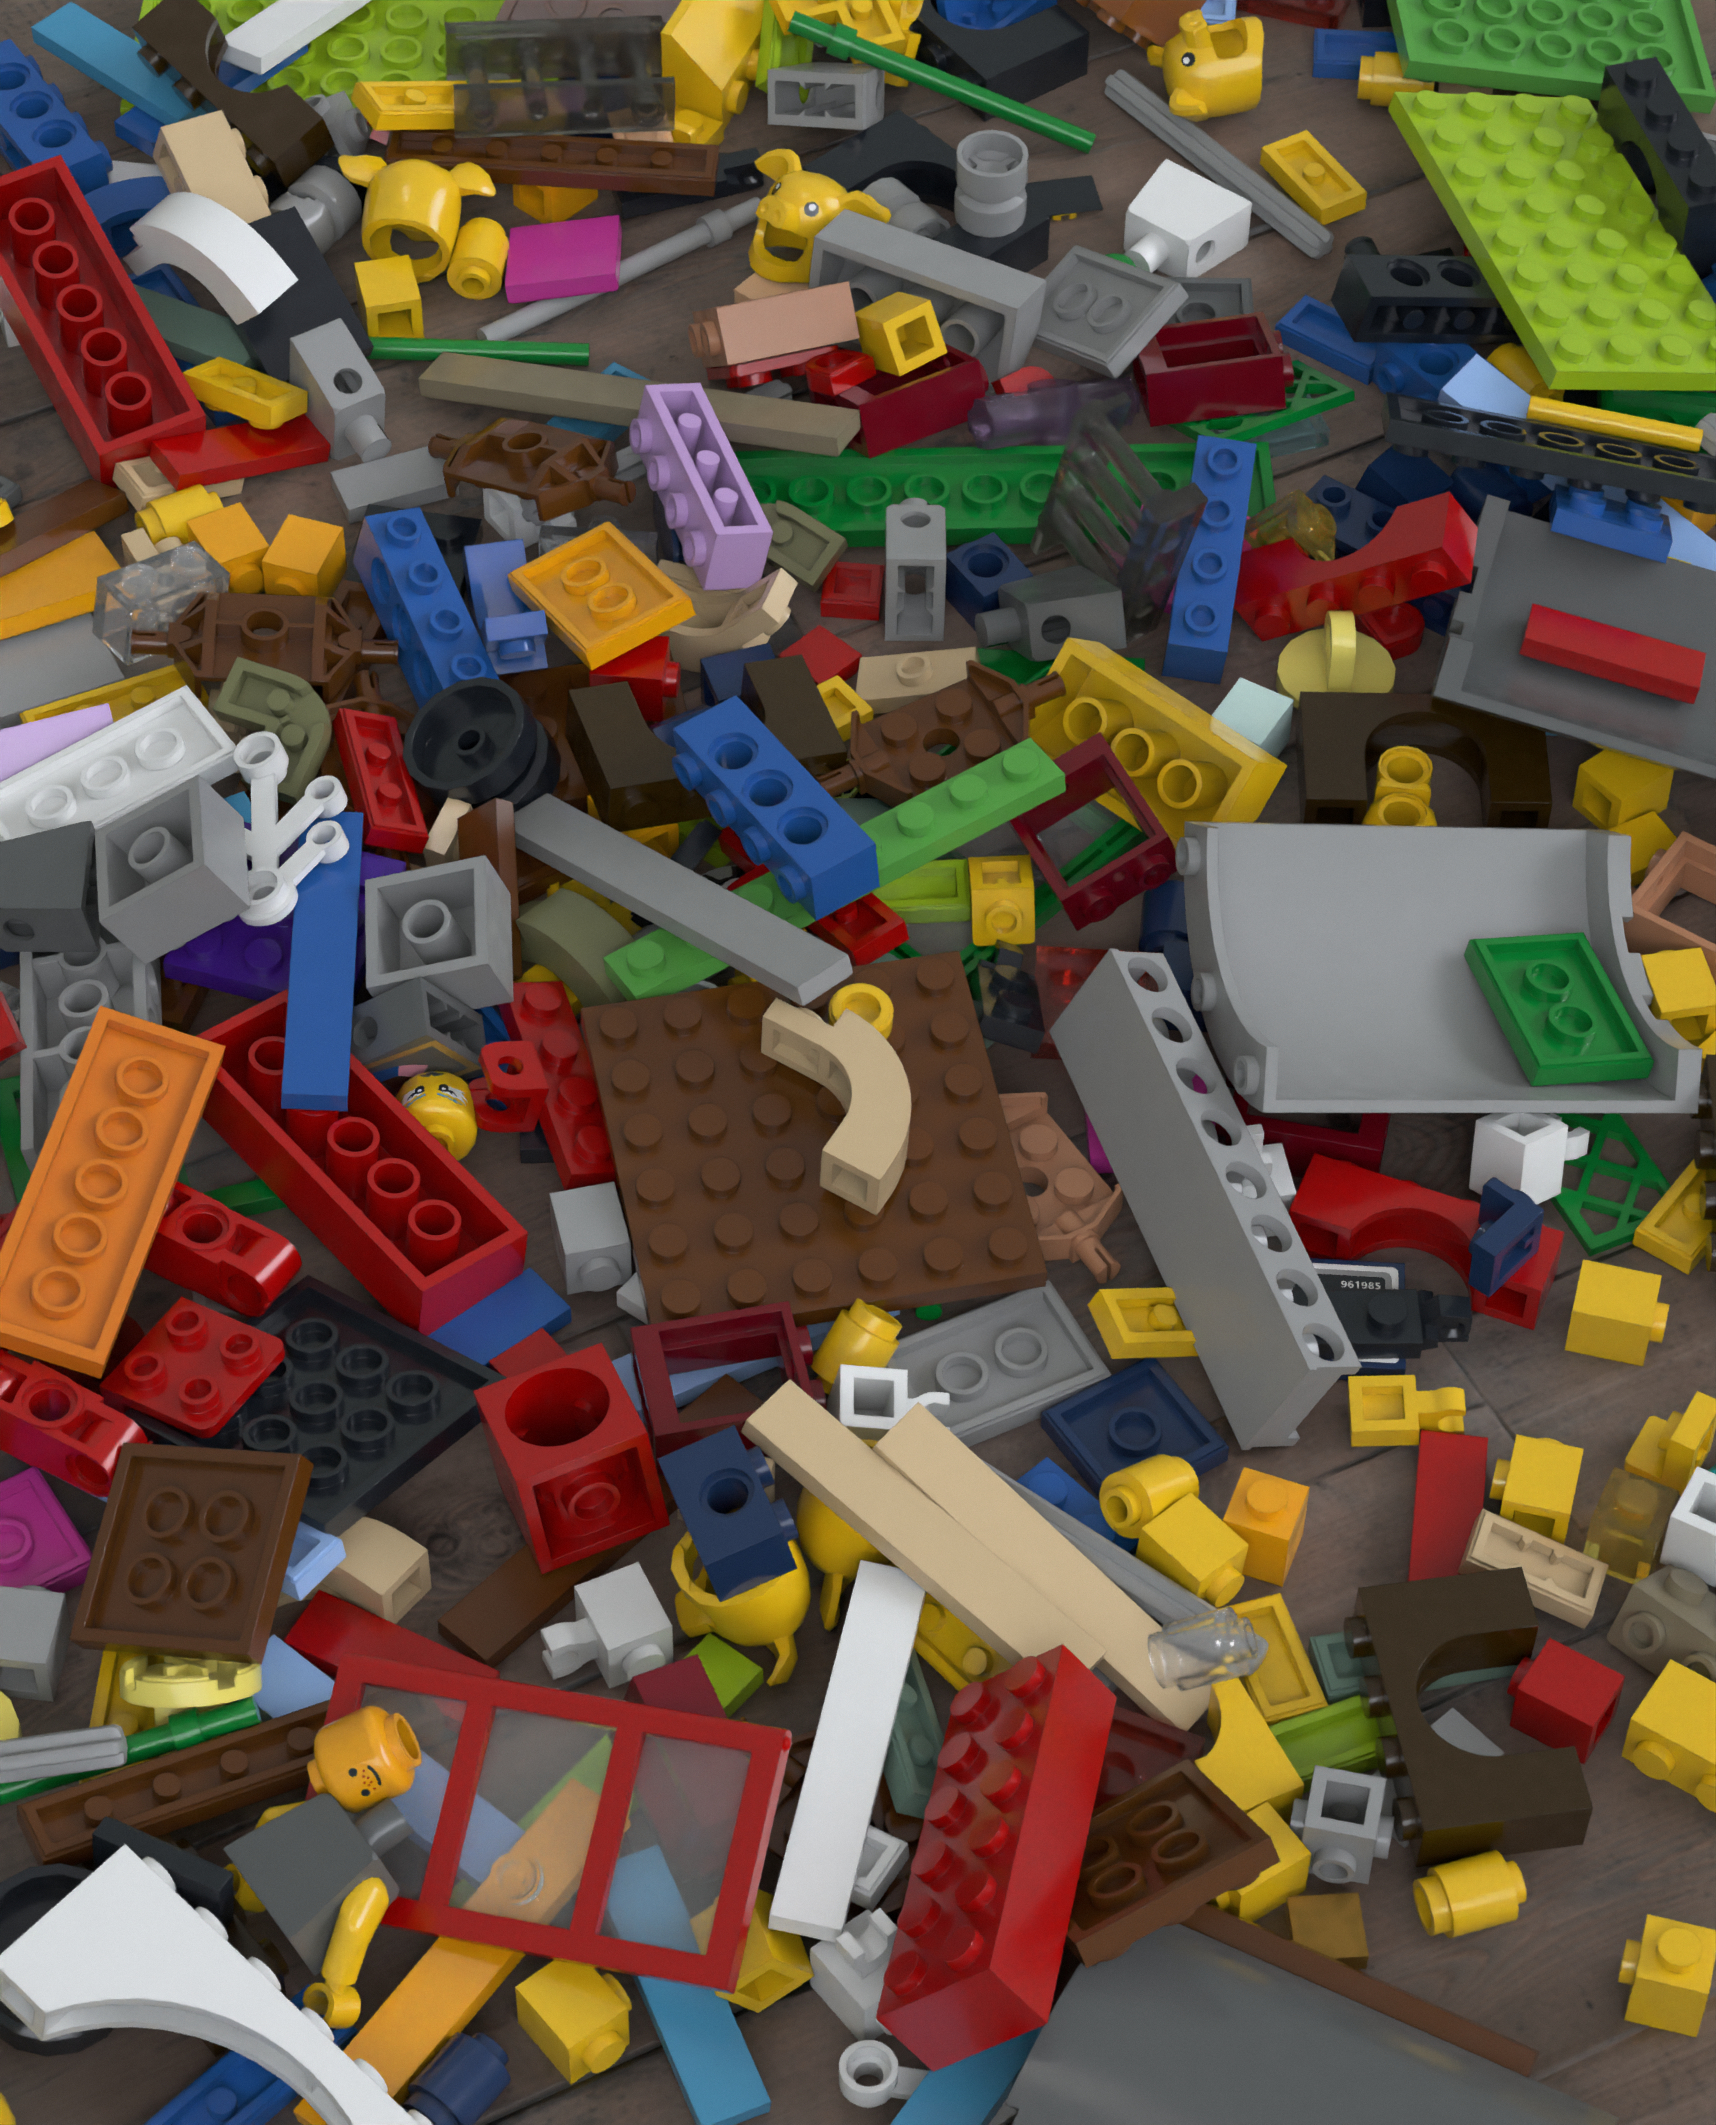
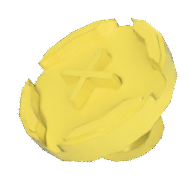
M1352 610L1327 611L1323 629L1307 631L1292 639L1280 653L1276 688L1279 694L1293 699V706L1298 710L1300 692L1393 693L1396 668L1389 652L1374 638L1356 631Z
M140 1655L125 1662L120 1668V1697L128 1703L154 1707L156 1727L168 1723V1715L192 1707H197L199 1712H203L250 1697L259 1692L262 1688L261 1664L164 1656V1663L148 1666V1656ZM177 1750L172 1751V1752H169V1753H166V1754H163V1755H160V1757H161V1756H164V1755H167V1754H170V1753H173V1752H176Z

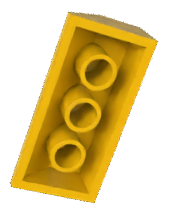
M682 0L661 31L662 98L664 99L667 116L679 105L724 122L725 130L734 114L739 115L742 113L747 102L748 92L756 81L764 0Z
M1067 637L1047 674L1049 675L1054 671L1058 672L1065 684L1066 695L1036 707V718L1030 720V737L1051 760L1056 759L1098 732H1101L1170 837L1175 850L1179 839L1184 837L1185 821L1253 823L1258 819L1288 766L1102 643ZM1114 788L1094 799L1141 831Z

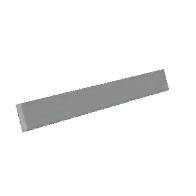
M548 793L514 813L515 843L517 848L802 1006H805L853 974L848 954Z

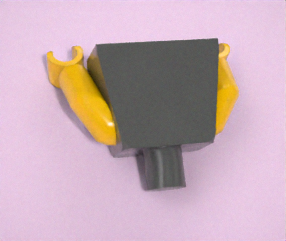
M321 1793L308 1801L270 1807L263 1812L253 1831L223 1848L233 1862L227 1865L225 1869L233 1873V1891H237L234 1897L242 1909L254 1913H260L266 1909L315 1976L321 1971L325 1982L314 1983L308 1986L303 1994L302 2001L304 2007L313 2010L317 2014L325 2015L323 2020L329 2028L347 2029L358 2020L361 2011V2001L355 1988L350 1985L355 1984L368 1945L387 1907L397 1898L400 1889L380 1860V1857L414 1831L389 1797L354 1822L350 1820L335 1798L329 1793Z

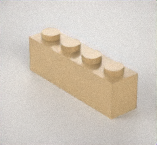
M222 110L160 127L153 157L170 194L190 192L204 196L224 206L247 224L272 215L268 208L269 201L265 184L258 175L253 176L246 162V148L243 138L236 128H230Z

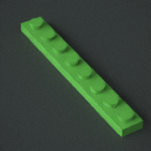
M1030 737L859 825L876 843L880 884L879 887L865 895L1065 792V773ZM771 871L731 891L800 929L815 922L814 918L799 902L792 904L784 897ZM659 928L603 957L606 975L627 1001L677 994L730 966L663 928Z

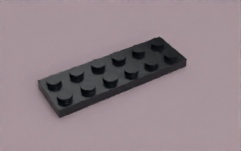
M1386 392L1381 412L1385 442L1393 443V449L1401 454L1413 457H1427L1429 451L1452 455V462L1469 468L1483 469L1486 468L1487 462L1510 466L1509 472L1525 479L1542 480L1546 473L1568 478L1567 483L1570 486L1586 491H1601L1603 485L1626 489L1625 495L1638 501L1658 503L1661 496L1684 500L1683 506L1689 510L1704 514H1716V456Z

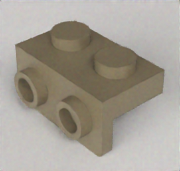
M1669 1564L1633 1584L1607 1634V1640L1657 1677L1660 1676L1670 1659L1716 1683V1596L1708 1591L1707 1584L1699 1576Z

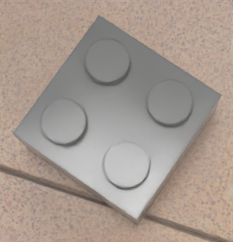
M199 775L95 831L99 922L145 964L171 950L182 947L186 942L223 922L234 919L238 914L250 908L244 818Z
M486 855L365 880L366 989L373 998L409 980L421 977L473 1010L514 1002L511 894Z

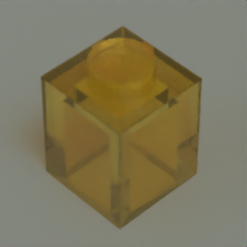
M1614 1466L1591 1517L1583 1554L1608 1564L1606 1574L1631 1584H1635L1653 1573L1662 1553L1670 1516L1676 1507L1679 1491Z

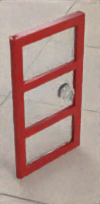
M343 1653L324 1726L363 1707L378 1706L390 1715L400 1713L406 1719L416 1736L422 1754V1763L419 1767L415 1768V1779L410 1790L392 1799V1802L414 1832L380 1857V1860L400 1889L397 1898L387 1907L378 1926L735 1994L788 1754L792 1745L790 1730L360 1654ZM311 1780L305 1801L318 1795ZM344 1810L352 1822L368 1812L350 1813Z

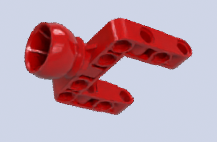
M176 1181L143 1268L185 1289L195 1291L241 1315L260 1317L300 1272L302 1261L297 1249L279 1233L229 1209L221 1202ZM19 1204L10 1213L0 1214V1251ZM0 1347V1450L31 1466L40 1468L97 1497H108L123 1442L153 1444V1441L150 1440L148 1442L143 1430L132 1419L105 1405L104 1397L36 1360L29 1364L7 1353L9 1349Z

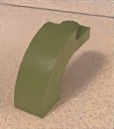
M564 888L559 889L542 902L531 901L519 906V918L515 921L520 930L522 960L539 964L553 972L572 990L584 1008L627 1001L606 975L603 957L636 940L610 914L586 897Z

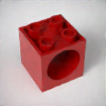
M602 1342L473 1391L498 1483L541 1574L670 1525L647 1430Z

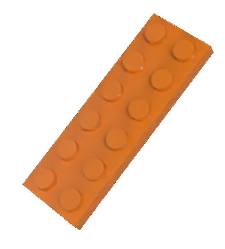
M99 1007L0 1251V1347L101 1379L222 1064L226 1046L107 1007Z

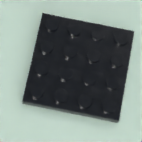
M307 1275L280 1295L260 1317L252 1316L244 1322L249 1326L281 1339L285 1349V1358L216 1435L210 1438H199L133 1408H130L123 1414L132 1419L143 1430L148 1442L151 1440L153 1444L303 1455L314 1466L299 1521L325 1534L339 1537L481 1423L473 1391L507 1377Z

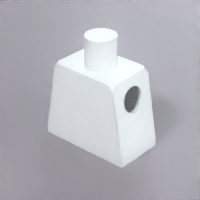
M1166 159L1128 207L1125 218L1124 250L1126 252L1124 255L1129 257L1137 268L1151 273L1157 269L1170 277L1197 278L1248 245L1252 202Z

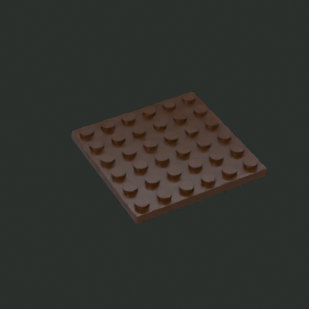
M959 950L852 967L853 974L805 1006L755 981L581 1008L582 1030L648 1325L789 1301L795 1326L798 1327L835 1321L841 1310L849 1311L857 1298L864 1301L867 1305H873L886 1312L1046 1286L1048 1272ZM864 983L876 986L889 996L893 1004L892 1030L886 1040L902 1062L908 1078L911 1092V1117L904 1170L896 1188L877 1216L820 1186L822 1149L844 1120L846 1112L838 1098L824 1085L761 1053L763 1015L776 998L796 1008L803 1007L815 1012L827 1024L831 998L838 990L847 985Z

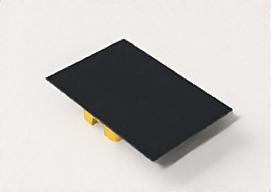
M1092 175L1030 182L1025 185L1027 201L1032 205L1038 206L1046 215L1052 216L1054 221L1061 220V216L1068 215L1069 219H1074L1077 217V213L1103 210Z

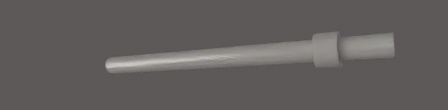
M753 197L724 212L720 209H715L698 217L696 225L621 260L619 286L704 245L713 248L730 240L733 231L758 220L756 210L761 200L758 197ZM605 293L536 301L478 329V339L507 341Z

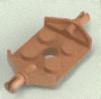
M1045 1092L999 1094L1023 1183L1039 1185L1044 1189V1192L1038 1196L1030 1197L1026 1195L1044 1261L1069 1259L1074 1263L1081 1259L1098 1283H1106L1107 1277L1109 1280H1112L1119 1273L1121 1265L1118 1261H1115L1100 1241L1122 1209L1123 1191L1120 1184L1115 1185L1113 1192L1047 1113L1048 1095Z

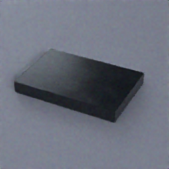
M294 206L248 223L276 251L298 279L260 314L239 325L226 312L258 372L289 383L290 338L339 318L345 323L365 357L370 356L374 346L296 207Z

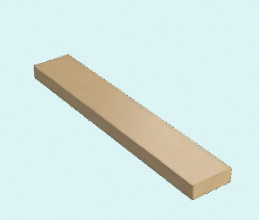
M790 1379L746 1420L741 1430L743 1435L756 1446L759 1445L764 1453L1013 1666L1025 1657H1036L1061 1644H1064L1090 1671L1101 1662L1107 1652L1105 1647Z
M917 1402L873 1447V1451L1105 1647L1107 1652L1096 1667L1176 1742L1208 1709L1211 1684L1219 1682V1680L922 1404Z

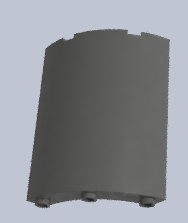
M1487 494L1476 524L1478 532L1472 571L1473 581L1469 593L1459 591L1458 597L1454 601L1435 671L1431 698L1716 782V571L1668 557L1666 563H1661L1550 531L1549 522L1508 511L1510 501ZM1532 603L1706 653L1701 686L1695 703L1688 704L1519 654Z
M1181 1924L1163 1926L1132 1943L1130 1948L1116 1959L1098 1962L1096 1966L1092 1965L1088 1968L1082 1963L1079 1964L1050 2013L1048 2024L1043 2026L1005 2102L1007 2106L1018 2110L1012 2125H1617L1619 2121L1617 2116Z

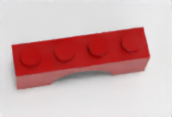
M1449 491L1396 507L1388 523L1372 541L1358 551L1339 559L1330 561L1312 560L1293 537L1247 550L1241 553L1234 608L1263 642L1324 625L1327 611L1352 610L1354 616L1467 585L1471 583L1478 527Z
M1314 1153L1289 1209V1216L1309 1258L1357 1261L1369 1253L1387 1248L1400 1247L1425 1251L1448 1263L1460 1275L1468 1290L1472 1311L1531 1330L1535 1329L1555 1279L1565 1234L1563 1231L1542 1224L1538 1252L1491 1297H1487L1468 1284L1472 1254L1468 1251L1469 1244L1480 1227L1478 1222L1480 1204L1475 1201L1455 1198L1421 1187L1409 1180H1399L1358 1167L1356 1164L1346 1160H1336Z

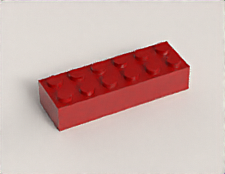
M61 154L0 176V308L91 476L95 481L117 488V484L113 481L115 463L149 457L153 440L205 431L206 414Z
M288 989L196 1035L195 1037L226 1046L222 1064L201 1117L398 1322L428 1336L523 1273L528 1232L352 1053L350 1055L347 1111L281 1109Z
M1064 1644L1036 1657H1025L1012 1668L983 1682L968 1684L958 1694H955L950 1706L951 1713L943 1746L938 1755V1766L929 1802L924 1811V1823L916 1855L911 1864V1875L903 1908L898 1917V1928L889 1964L884 1973V1985L875 2017L933 2072L1048 2024L1117 1699Z

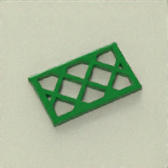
M1295 360L1292 361L1293 373L1300 380H1294L1293 387L1285 388V393L1295 394L1294 398H1285L1286 409L1265 411L1277 412L1268 416H1257V412L1245 414V416H1228L1170 424L1168 426L1196 442L1198 435L1246 441L1355 401V390L1301 361ZM1307 394H1326L1318 398H1306ZM1210 429L1227 430V431L1222 432V433H1219V434H1216V433L1210 431Z
M1554 1113L1562 1117V1122L1567 1124L1568 1127L1575 1129L1582 1127L1597 1136L1590 1156L1584 1155L1574 1160L1564 1161V1164L1584 1169L1578 1190L1575 1191L1561 1186V1193L1550 1198V1201L1589 1257L1633 1241L1636 1228L1650 1213L1634 1208L1640 1187L1644 1186L1657 1190L1659 1195L1663 1197L1671 1187L1670 1183L1620 1113H1602V1121L1576 1113ZM1606 1138L1623 1142L1637 1162L1636 1169L1599 1159ZM1594 1172L1631 1183L1624 1204L1587 1194ZM1585 1208L1619 1218L1616 1228L1595 1235L1580 1214L1581 1209Z

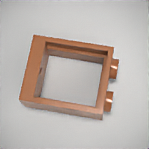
M849 281L692 312L695 324L688 326L692 353L695 358L702 357L704 368L728 366L860 338Z
M1682 831L1667 851L1662 848L1656 851L1647 866L1644 881L1638 889L1631 886L1634 917L1629 922H1623L1629 953H1640V955L1654 954L1663 950L1676 951L1701 947L1716 985V944L1659 917L1680 888L1716 905V846Z

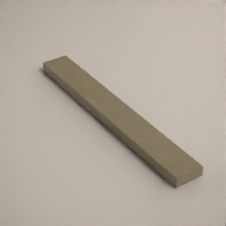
M444 351L418 378L420 394L426 398L630 427L633 419H638L645 385L672 384ZM703 388L728 441L838 457L861 428L860 411L857 409Z

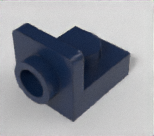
M1492 1177L1483 1185L1478 1217L1480 1227L1474 1234L1468 1249L1469 1253L1472 1254L1468 1284L1487 1297H1491L1538 1252L1544 1209L1535 1204L1526 1193L1512 1189L1495 1177Z

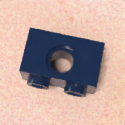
M735 1425L657 1459L719 1602H723L797 1569L787 1543L800 1537L783 1498L772 1503L769 1502L764 1488L775 1484L768 1464L759 1445L748 1450L745 1449ZM740 1508V1509H739L738 1511H736V1512H733V1513H730V1514H726L727 1512L731 1511L732 1509Z

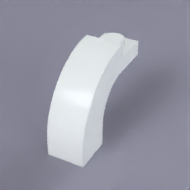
M190 192L172 193L129 228L134 234L132 238L138 246L123 259L136 276L162 263L178 266L199 280L212 293L237 325L260 314L298 281L297 277L276 251L251 226L224 206L198 194Z

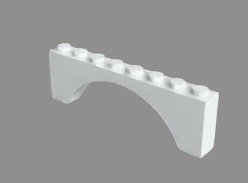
M126 1844L0 1954V2000L42 2041L74 2032L100 2028L138 2027L177 2032L224 2046L255 2061L282 2079L301 2095L328 2125H433L420 2112L410 2110L407 2113L387 2094L388 2088L384 2079L372 2065L360 2058L353 2062L333 2043L334 2036L331 2029L316 2012L306 2007L299 2010L280 1992V1983L266 1964L255 1957H250L246 1960L227 1941L228 1935L225 1928L210 1911L203 1907H197L194 1910L175 1892V1883L161 1864L150 1857H145L143 1860L140 1859Z

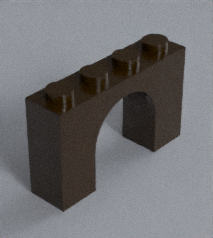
M795 655L744 663L740 700L813 777L821 776L846 765L848 751L803 656ZM627 681L568 690L565 736L602 823L619 832L712 817L706 800L695 789L687 790L677 778L672 766V758L676 756V748L660 740L648 728Z
M1300 692L1295 734L1301 824L1361 825L1366 815L1368 802L1366 773L1379 762L1380 756L1386 750L1396 746H1410L1418 748L1426 754L1440 756L1456 763L1473 778L1480 793L1483 827L1548 828L1552 809V793L1546 733L1544 731L1431 698V694Z
M1522 1567L1360 1587L1357 1591L1353 1616L1345 1617L1344 1639L1350 1659L1360 1658L1364 1673L1359 1683L1362 1709L1367 1719L1376 1718L1380 1737L1376 1738L1378 1769L1382 1778L1392 1779L1397 1796L1392 1801V1816L1395 1817L1394 1829L1396 1836L1400 1842L1409 1841L1416 1867L1445 1864L1492 1850H1497L1504 1856L1584 1844L1593 1806L1575 1746L1503 1756H1485L1467 1752L1444 1740L1430 1727L1420 1710L1417 1700L1418 1696L1430 1684L1445 1676L1460 1672L1519 1665L1524 1657L1531 1659L1539 1623Z

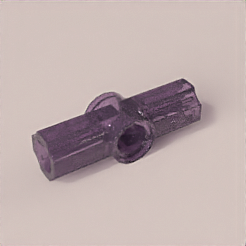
M1120 375L1117 379L1107 376L1083 381L1071 379L1038 380L1028 383L1027 390L974 399V405L968 411V430L973 435L977 447L985 450L1025 443L1037 445L1070 444L1081 440L1080 434L1104 431L1132 425L1133 418L1140 411L1139 393L1134 389L1130 377Z

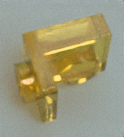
M1298 488L1246 520L1244 539L1251 546L1257 548L1293 537L1307 555L1311 554L1318 561H1330L1335 559V534L1337 526L1332 514L1325 506L1315 504Z

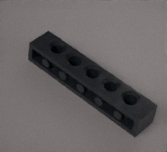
M1347 254L1332 294L1331 302L1354 342L1523 344L1472 256Z

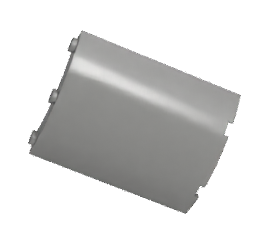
M1185 821L1184 837H1181L1177 843L1175 860L1178 873L1184 875L1186 923L1194 975L1191 983L1192 1005L1196 1011H1202L1208 1035L1228 1079L1235 1087L1237 1093L1263 1113H1698L1702 1049L1690 1044L1680 1036L1668 1020L1655 1019L1648 1007L1651 1006L1654 994L1646 976L1640 953L1628 952L1623 922H1629L1634 917L1631 894L1630 835L1604 829ZM1584 932L1654 1060L1649 1077L1643 1079L1531 1086L1464 957V953L1469 939Z

